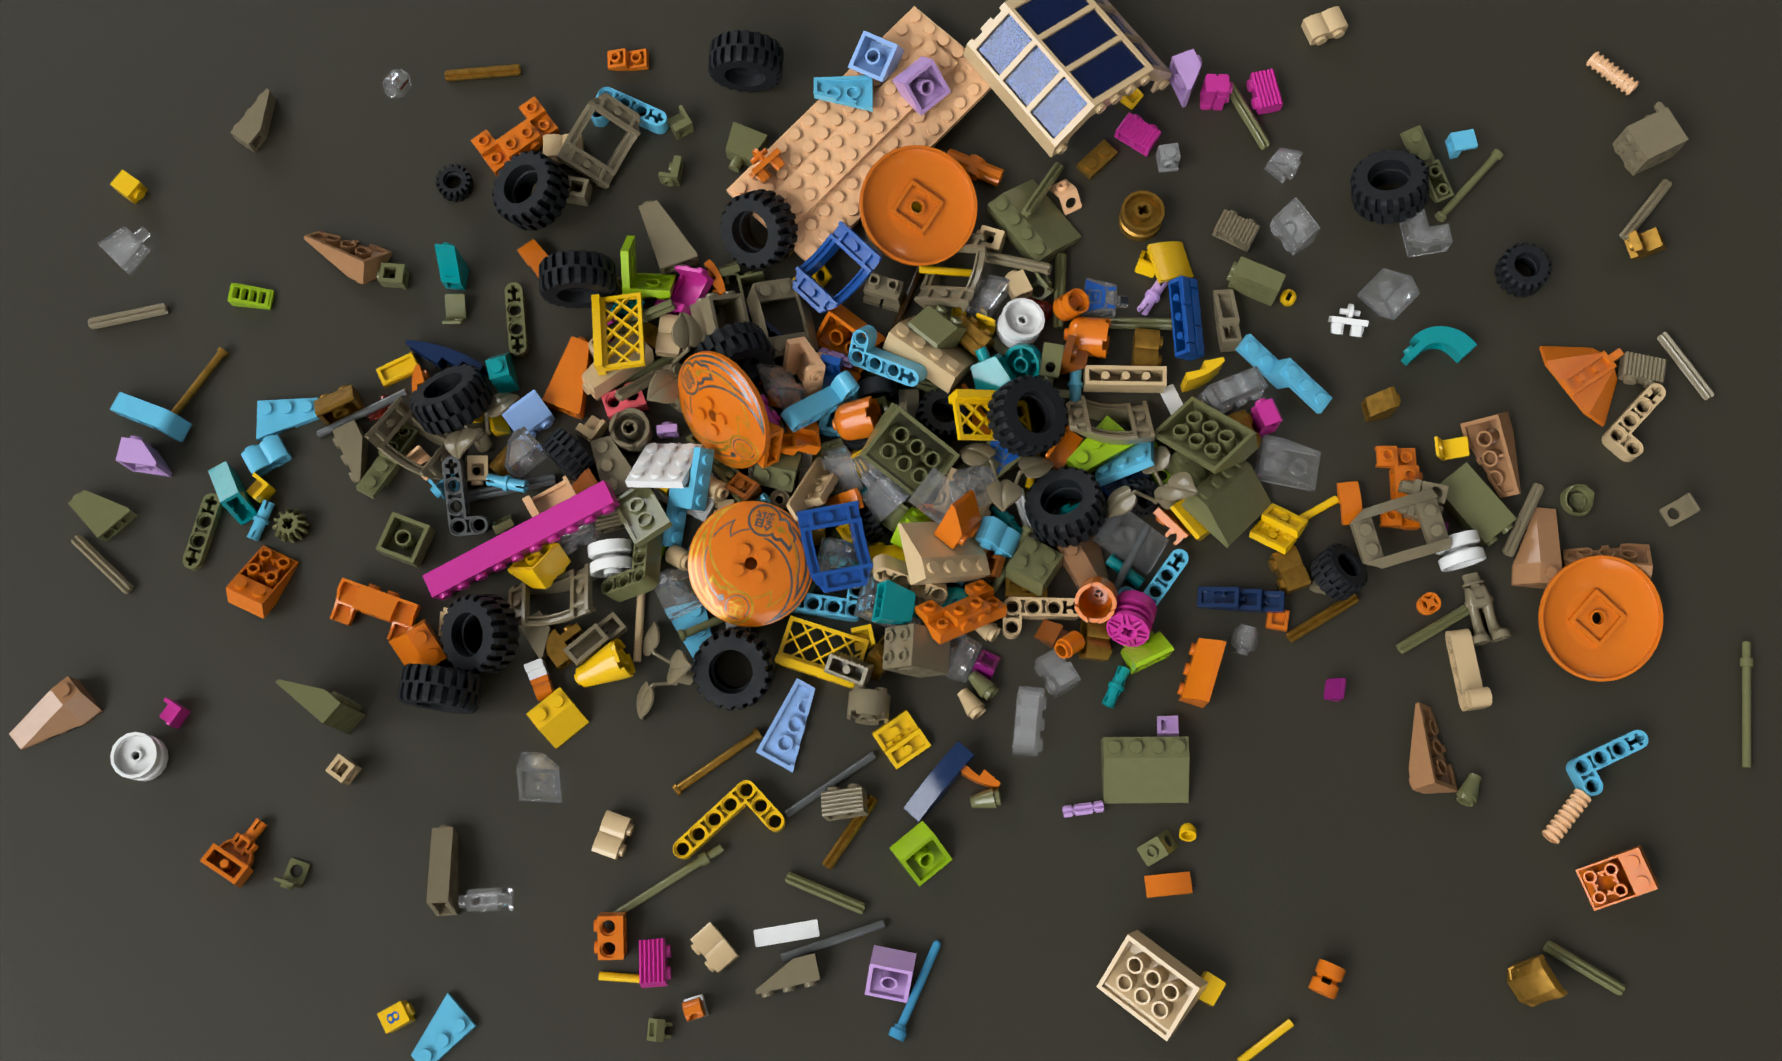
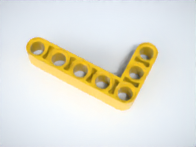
M743 780L674 843L673 853L676 857L683 860L691 858L746 806L772 832L782 831L786 821L784 816L753 782ZM746 785L752 786L753 789L749 796L742 795V788ZM729 800L737 802V806L733 811L726 809V803ZM759 801L767 803V808L763 812L756 810V804ZM715 814L720 815V823L715 826L711 825L710 818ZM778 816L781 818L780 826L776 828L771 827V818ZM698 829H703L705 832L702 840L694 838V833ZM681 844L689 846L688 853L685 855H680L678 852Z

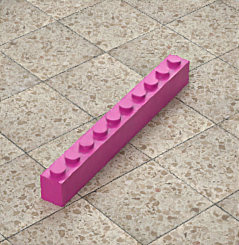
M603 480L422 576L431 597L446 600L452 597V593L468 589L471 583L485 580L488 578V574L504 570L507 564L523 560L525 558L524 555L540 551L545 544L559 541L560 537L566 533L572 534L579 530L578 527L595 522L597 517L603 514H611L620 504L610 483Z

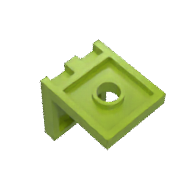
M627 235L620 250L622 294L641 292L642 299L647 297H656L659 300L671 298L676 284V275L637 273L635 236Z

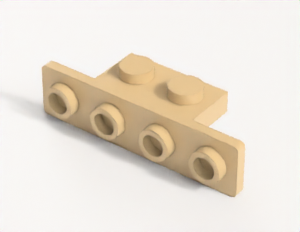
M821 457L815 458L786 504L795 521L798 520L797 511L824 505L839 480L835 473L829 474V470Z

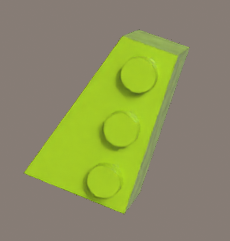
M1108 415L1096 427L1108 431H1125ZM1086 438L1067 459L1065 466L1068 469L1069 467H1075L1078 471L1083 469L1090 474L1137 444L1116 445Z

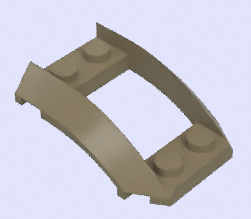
M608 93L599 95L590 100L585 106L556 156L561 165L563 163L596 183V187L608 189L628 151L640 135L639 114ZM595 111L627 131L607 165L575 146Z
M972 233L965 245L958 251L960 253H976L973 270L967 286H939L942 275L926 274L920 286L921 291L914 298L916 303L924 309L928 305L937 306L938 304L947 307H961L964 313L976 292L985 264L987 246L983 234ZM945 261L930 266L944 267Z
M792 278L754 283L746 300V306L748 307L752 323L763 329L775 351V358L784 357L786 340L804 336L815 352L819 351L809 304L792 288ZM796 298L805 332L768 337L760 304Z
M1082 395L1081 399L1077 402H1072L1071 400L1065 403L1068 409L1067 418L1070 431H1074L1087 438L1116 445L1146 443L1155 440L1147 401H1142V405L1131 406L1130 403L1103 404L1087 400L1085 395ZM1108 415L1116 423L1130 422L1132 431L1098 429L1091 426L1089 418L1102 421Z
M399 396L365 434V438L400 466L420 476L441 480L443 478L442 462L446 457L452 456L444 446V441L449 434L432 435L425 432L411 408ZM404 423L418 429V434L440 445L425 466L410 460L388 443Z
M1428 489L1362 509L1350 523L1362 564L1383 569L1451 549L1452 537L1449 538L1436 500L1438 495L1432 489ZM1414 505L1426 545L1384 557L1372 517Z
M584 564V568L575 571V569L558 575L553 580V584L547 589H533L524 582L517 587L514 585L508 590V603L511 605L509 608L515 611V619H518L519 626L560 624L597 611L593 607L592 582L597 579L590 575V564ZM570 591V609L551 615L529 617L530 595Z

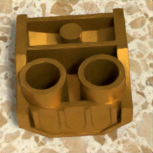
M1543 954L1530 957L1507 968L1508 985L1519 1002L1527 1006L1535 1007L1538 1004L1559 999L1568 994L1545 961Z

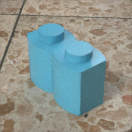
M278 434L266 436L260 444L250 445L241 453L251 474L255 472L260 477L292 459L286 445Z
M984 516L975 539L982 548L994 552V555L1012 558L1020 541L1021 534L994 516Z

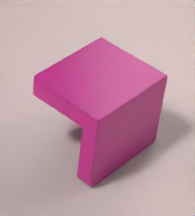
M165 697L163 701L168 705L159 717L166 721L167 725L179 729L191 711L175 700Z

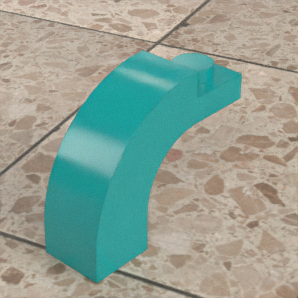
M1447 326L1429 327L1413 336L1409 341L1411 345L1403 351L1405 355L1400 361L1407 366L1423 351L1438 349L1447 353L1458 364L1477 344L1458 329Z

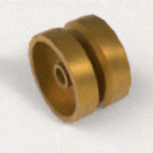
M1139 190L1128 195L1121 206L1118 225L1121 232L1133 241L1144 242L1152 239L1158 234L1165 216V207L1162 200L1150 191Z

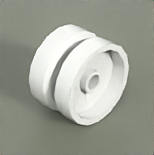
M1015 298L1009 301L1003 308L996 323L998 338L1009 348L1019 343L1033 345L1044 327V312L1038 304L1030 299Z
M1468 530L1449 535V538L1452 537L1451 549L1435 553L1437 555H1445L1438 561L1442 572L1462 569L1487 559L1483 547H1473L1481 541L1477 530Z
M625 538L599 540L589 544L587 547L588 557L594 560L589 565L590 575L595 578H608L632 569L633 558L630 556L633 554V541Z
M140 732L127 733L120 737L113 745L110 754L111 765L116 773L122 777L143 782L153 780L161 775L169 759L168 749L160 739Z

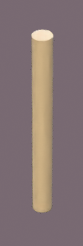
M646 593L637 596L633 662H641Z

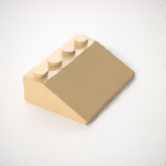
M915 315L900 321L889 331L882 349L922 364L927 370L926 379L945 392L949 393L971 370V365L979 361L974 355L959 345L956 348H935L907 326L908 322Z
M941 521L898 524L911 585L968 582L991 575L986 553L975 539V536L973 538L969 537L963 546L959 544L955 549H952L934 535Z
M1136 930L1126 936L1096 987L1165 1041H1168L1196 1004L1208 982L1139 930Z

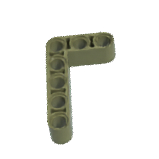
M659 501L663 509L665 510L664 503ZM663 533L640 548H637L634 544L632 569L606 578L601 584V593L617 602H622L654 590L659 583Z

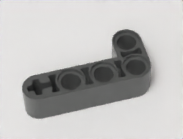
M454 456L446 457L442 462V472L450 532L455 536L477 535L488 532L492 527V521L488 516H471L464 460L462 458L457 459ZM450 463H457V467H450ZM450 474H459V476L451 477ZM454 480H457L460 483V488L458 491H455L452 488V482ZM457 500L462 503V510L460 512L454 508V503ZM478 519H482L485 522L483 530H480L476 525ZM458 521L464 523L465 529L463 532L458 531L456 528Z

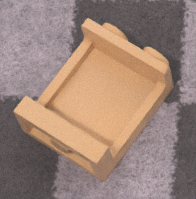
M805 336L786 340L782 372L785 376L796 374L803 383L801 399L803 400L822 390L826 367Z
M565 475L562 477L563 481L532 498L530 495L522 498L531 516L534 517L576 495L572 488L574 480H569Z

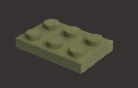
M633 487L617 497L620 506L616 507L615 510L637 548H640L673 526L652 488Z

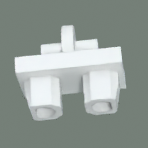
M1351 303L1348 304L1347 309L1340 308L1339 314L1346 315V318L1329 316L1328 322H1331L1332 334L1343 335L1344 324L1351 325L1349 336L1362 337L1364 327H1368L1369 321L1353 319V316L1360 317L1361 311L1354 310V304Z

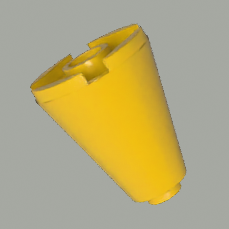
M618 638L611 640L576 668V674H574L576 683L585 688L634 676V663L630 653L626 654L623 651V648H626L623 642Z

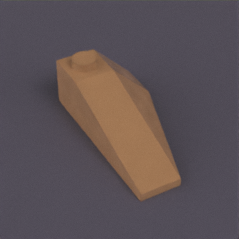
M322 231L304 235V240L347 277L356 280L360 284H367L377 279V271L380 269L381 263H387L392 256L391 251L374 244H370L369 247L359 245V241L354 239L352 241H343L341 236Z
M1508 411L1461 423L1463 437H1468L1469 449L1476 456L1477 463L1487 473V478L1499 497L1503 498L1521 494L1514 433Z
M1535 508L1526 528L1524 538L1520 543L1517 556L1512 564L1511 586L1546 589L1551 579L1562 569L1556 509Z
M1093 535L1089 537L1090 540L1087 542L1082 541L1077 546L1068 545V548H1061L1059 545L1056 548V551L1064 554L1062 564L1078 589L1085 580L1092 577L1101 576L1109 579L1101 547Z
M1624 543L1620 544L1619 548H1610L1608 545H1604L1599 550L1585 547L1565 549L1562 552L1563 564L1565 565L1580 558L1595 555L1621 558L1637 566L1651 580L1653 563L1649 544Z
M67 676L36 704L9 735L18 747L24 750L44 742L50 737L58 734L61 735L70 729L86 725L103 710L78 679Z
M1418 702L1415 704L1409 760L1410 786L1412 790L1422 794L1457 792L1452 765H1447L1443 754L1447 752L1446 748L1437 738L1439 729L1431 707Z

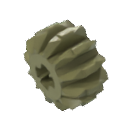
M287 508L286 513L279 511L281 517L274 518L277 524L272 526L276 531L275 536L281 538L283 542L290 541L295 543L296 538L303 540L301 534L308 533V530L305 529V527L309 526V522L305 521L307 516L304 513L301 514V511L298 509L292 511V509Z

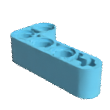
M611 87L601 88L596 95L598 97L603 93H608L624 105H629L628 107L638 114L646 113L644 116H640L639 126L656 134H664L669 130L667 115L658 108ZM595 111L591 116L593 124L596 127L606 126L610 120L602 115L595 117L599 114Z
M865 325L853 333L848 353V359L852 365L910 387L916 386L926 379L927 370L922 364L876 348L877 331L873 326Z
M845 370L834 378L830 386L787 407L780 416L791 431L796 432L835 412L840 404L851 401L860 386L849 371Z
M122 392L118 393L110 408L112 412L161 431L179 442L184 441L192 426L190 422L167 409Z
M1176 549L1169 555L1143 592L1152 598L1156 607L1189 560L1187 552L1182 549ZM1177 557H1180L1181 560L1174 569L1172 564ZM1161 573H1169L1171 580H1164ZM1129 586L1122 587L1117 594L1119 595L1124 591L1134 589ZM1150 589H1157L1160 596H1151Z
M859 586L864 590L861 595H854L852 593L854 588H848L847 598L807 593L804 597V608H802L800 603L791 613L858 622L864 616L867 586ZM811 601L819 602V606L816 609L808 607ZM831 604H838L840 606L837 612H830L828 608ZM858 607L860 613L853 616L849 613V609Z
M1634 730L1568 761L1566 771L1575 788L1583 790L1590 797L1600 794L1603 790V783L1596 771L1646 747L1648 736L1642 730ZM1635 738L1637 740V742H1635L1632 745H1629L1627 743ZM1614 745L1618 746L1619 754L1614 752ZM1595 753L1600 756V763L1596 762L1594 758ZM1577 762L1582 765V772L1576 769ZM1587 782L1592 784V792L1587 789Z

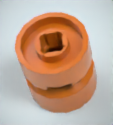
M1074 288L1055 299L1053 303L1054 314L1062 321H1070L1088 310L1090 304L1089 297L1082 289Z
M1319 959L1315 968L1317 975L1312 976L1308 988L1335 1000L1339 991L1337 984L1343 981L1346 970L1333 963ZM1322 977L1332 981L1331 984L1328 985L1321 982Z

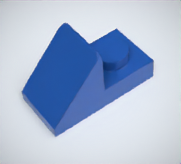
M822 353L820 359L826 366L823 384L830 386L834 378L844 371L841 358Z

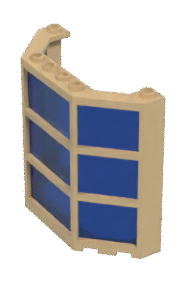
M1007 0L999 7L1001 12L993 20L990 17L980 28L982 33L976 39L971 38L966 44L963 55L1050 157L1065 152L1068 148L1067 144L1070 137L1091 116L1096 113H1102L1110 104L1115 105L1126 94L1128 96L1131 95L1137 87L1145 86L1150 81H1155L1151 89L1152 93L1159 89L1164 90L1170 84L1169 80L1173 74L1108 0Z

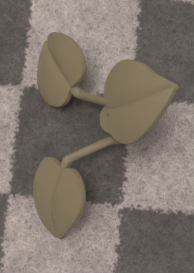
M681 312L671 332L672 340L676 346L680 348L686 347V349L677 358L672 360L673 363L666 364L663 369L655 373L648 388V401L669 404L675 402L679 397L678 382L675 381L678 379L682 366L679 360L690 351V347H698L702 341V330L699 323L687 313Z
M511 393L493 395L491 405L484 412L485 430L482 428L472 429L466 425L462 431L450 433L444 441L447 451L457 459H460L473 443L479 452L488 451L493 445L488 436L491 434L488 415L493 418L503 414L521 398Z
M973 443L966 445L959 451L962 460L970 466L979 467L987 462L990 464L996 482L988 485L987 494L1002 512L1022 496V489L1018 485L1022 474H1025L1027 478H1039L1054 468L1053 462L1042 456H1026L1018 462V467L1021 470H1019L1014 483L1008 479L1000 482L994 462L991 459L995 456V450L991 446L984 443Z
M1158 446L1154 448L1155 465L1141 470L1146 475L1154 473L1160 485L1154 491V498L1137 490L1131 491L1129 486H1122L1113 491L1107 499V518L1120 516L1132 510L1137 502L1136 495L1148 499L1154 504L1159 503L1163 509L1169 510L1177 500L1195 496L1198 494L1193 478L1187 472L1174 474L1169 478L1168 484H1163L1158 471L1168 468L1171 454L1165 446Z
M653 622L646 632L642 651L645 656H650L652 653L669 663L670 668L667 681L654 682L651 685L646 681L641 686L636 700L637 713L641 720H644V716L653 705L655 697L654 688L656 686H677L678 683L691 685L693 683L692 677L695 675V672L690 669L693 666L687 660L682 650L675 651L671 660L656 651V647L660 642V630L657 622Z

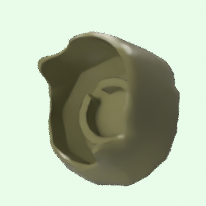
M1585 484L1568 486L1560 495L1561 507L1570 515L1586 516L1593 508L1595 492Z

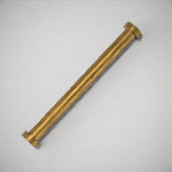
M218 347L216 355L171 412L177 415L181 413L222 359L229 355L227 351Z
M757 728L753 729L750 735L677 785L673 784L672 787L677 795L680 796L683 790L757 739L761 740L763 737Z

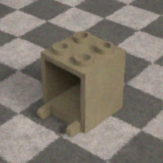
M1657 102L1654 105L1656 113L1646 115L1643 119L1627 126L1612 143L1614 151L1621 157L1625 168L1630 171L1632 176L1672 158L1689 140L1669 108H1665L1661 102Z
M734 290L724 292L723 295H718L717 292L706 294V297L696 299V303L689 306L691 316L701 327V342L705 340L708 334L711 335L714 330L723 328L726 324L731 325L738 321L742 323L744 321L749 322L744 294H735Z
M912 623L885 628L883 670L917 678L948 674L950 641L940 645L931 637L926 625Z

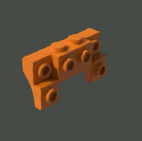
M535 96L519 106L526 120L495 140L486 129L471 139L472 144L497 177L499 170H502L506 161L512 160L514 155H520L521 152L538 151L543 145V135L560 134L558 127Z
M803 384L790 387L769 386L766 390L769 401L768 405L781 408L784 411L787 407L801 401ZM817 421L796 432H792L786 424L787 433H783L780 453L795 456L797 451L817 455L821 449Z
M1376 446L1374 448L1376 451V468H1391L1389 470L1391 500L1408 495L1398 492L1400 481L1423 480L1422 472H1419V465H1416L1415 448H1397V446ZM1396 511L1380 514L1379 527L1403 530H1418L1421 528L1419 522L1402 518L1403 514Z
M342 577L337 588L336 601L330 619L351 626L357 611L391 623L392 625L386 638L391 640L415 624L422 607L399 598L400 594L388 590L385 593L380 591L381 588L369 583V586H365Z
M979 579L965 585V592L969 597L943 608L931 599L915 606V614L925 623L931 637L941 645L1006 616L1007 605L994 596L993 587L984 580Z

